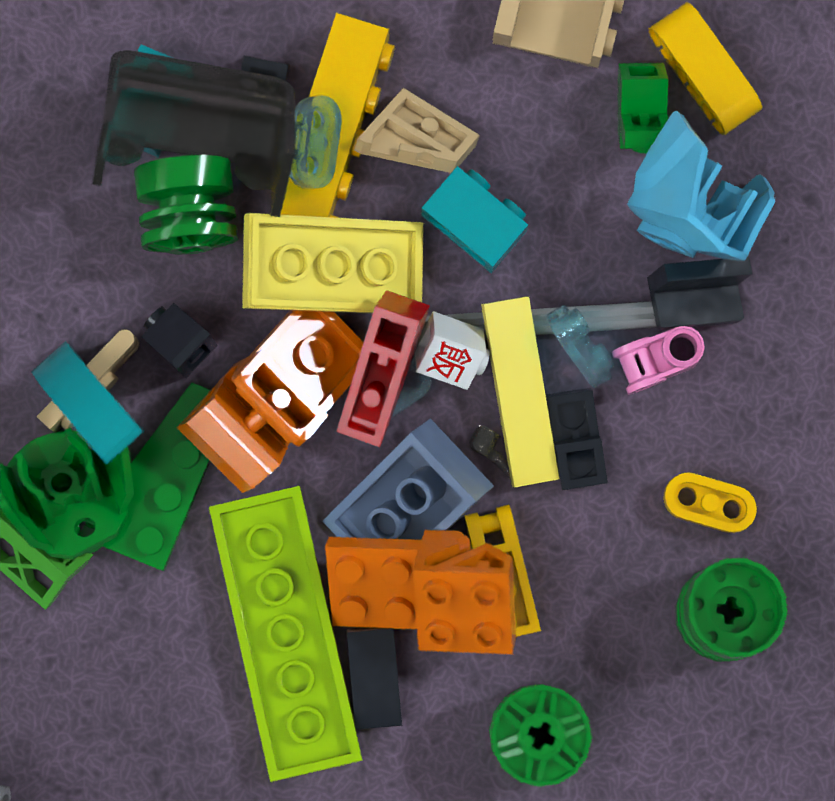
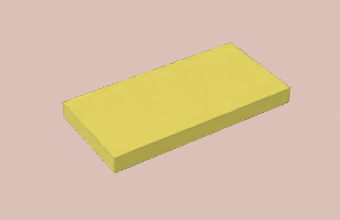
M258 213L244 214L242 308L373 313L375 305L386 290L422 302L423 222Z

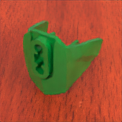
M70 427L64 431L35 438L18 451L7 466L0 463V509L31 547L42 549L51 557L75 559L85 553L96 552L104 543L116 538L120 534L128 519V506L134 495L128 446L109 463H106L78 431H72ZM85 522L87 528L94 529V532L87 537L79 536L81 532L80 523Z

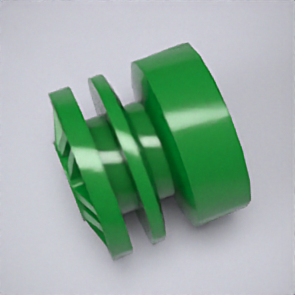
M213 155L168 157L143 163L134 169L137 200L143 204L159 206L158 209L146 212L139 217L140 226L150 229V231H146L141 235L143 250L176 255L197 254L233 244L239 240L237 226L225 223L236 218L235 207L214 203L215 200L227 197L234 192L231 162L228 158Z
M746 558L723 559L693 574L681 588L675 605L676 626L684 642L699 656L716 662L741 660L768 649L780 636L787 618L786 595L778 578L764 565ZM729 601V609L736 611V617L724 623V615L717 613L716 608Z
M543 684L521 686L504 696L493 711L489 726L491 750L502 768L519 782L538 787L559 784L574 775L586 760L592 739L589 718L580 703L564 690ZM543 722L548 723L547 732L553 736L551 743L542 742L538 748L532 747L534 739L528 734V730L531 726L539 728Z

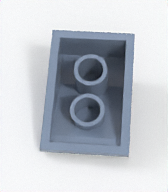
M430 418L413 430L323 522L337 537L422 540L424 530L448 531L494 485Z

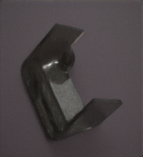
M132 50L118 51L112 55L110 60L96 145L92 185H102L106 161L116 166L129 165L142 158L144 147L186 155L222 156L228 158L231 163H235V174L245 186L253 190H271V216L280 217L295 157V90L287 81L273 76Z

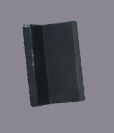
M749 256L745 261L713 259L666 263L647 277L656 327L659 330H668L680 326H710L738 323L743 320L744 313L738 284L753 274Z

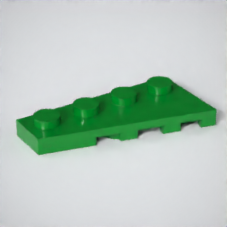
M191 382L133 460L131 469L134 495L128 506V519L120 534L116 538L104 543L103 547L165 571L210 463V460L177 427L209 393V389ZM85 525L79 536H90L94 529L87 528Z

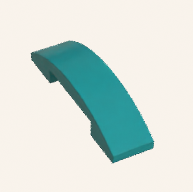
M65 341L34 368L31 373L83 438L106 463H109L137 438L143 430L97 379L75 350Z

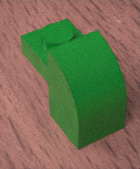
M618 63L617 98L620 149H632L635 152L647 154L668 120V75L664 63Z

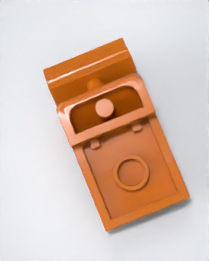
M290 310L248 357L235 363L180 423L177 429L242 493L249 491L280 466L289 443L292 442L298 447L301 446L328 417L326 412L351 385L364 342L335 312Z
M424 530L422 540L328 537L325 551L332 626L417 629L418 651L513 654L516 641L512 557L489 543L471 550L470 539L460 531Z

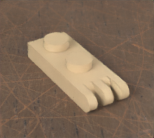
M121 330L86 365L108 391L118 380L114 373L138 349L139 341L131 331ZM53 401L36 416L53 432H58L62 427L65 430L74 427Z

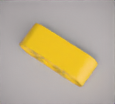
M686 2L648 28L654 44L657 48L659 46L663 47L659 51L682 83H689L686 86L687 90L709 121L714 118L715 122L712 125L721 135H726L762 110L761 101L753 87L705 20L690 3Z

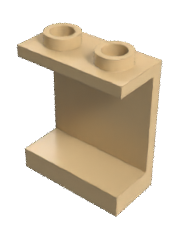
M501 0L492 43L598 68L602 55L611 57L617 30L610 29L609 23L612 12L621 14L624 0Z

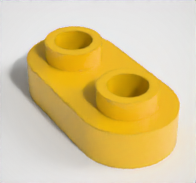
M682 473L672 478L664 490V504L670 514L678 519L726 533H736L748 528L756 517L757 506L751 493L742 487L694 473ZM683 488L692 490L695 495V500L690 506L683 505L678 499V494ZM727 501H733L739 507V514L734 519L726 517L723 513V506Z

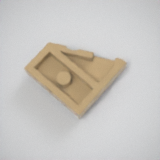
M403 88L358 137L354 150L368 156L452 173L475 148L480 135Z

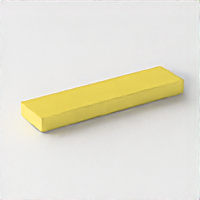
M529 296L481 304L511 485L515 488L558 480L560 478Z

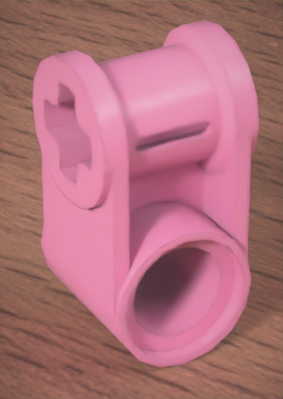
M680 326L652 337L633 341L613 350L611 353L613 358L619 359L629 383L626 391L630 395L666 381L667 378L695 367L703 356L705 346L703 338L698 331L692 327ZM682 337L691 341L695 350L694 357L686 361L674 358L669 348L672 340ZM635 357H637L644 375L640 373Z

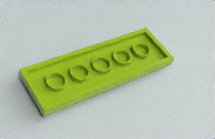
M296 486L210 506L209 511L270 782L362 761V754L301 487Z

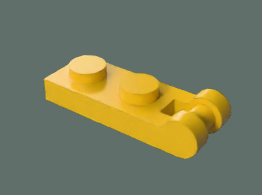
M510 505L496 507L495 513L479 516L478 512L464 515L472 549L486 543L484 534L501 530L504 543L493 547L512 557L516 637L541 631Z

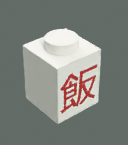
M433 311L420 336L415 351L416 372L468 390L476 374L482 375L489 361L490 350L486 348L484 329Z

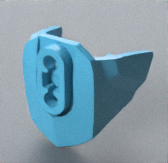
M674 111L636 172L634 192L627 205L635 215L642 219L637 231L659 246L692 258L698 252L727 260L745 261L762 225L775 204V192L768 180L762 175L755 176L743 188L722 180L711 200L706 205L707 192L721 170L722 165L707 159L708 149L692 130L685 117L678 111Z

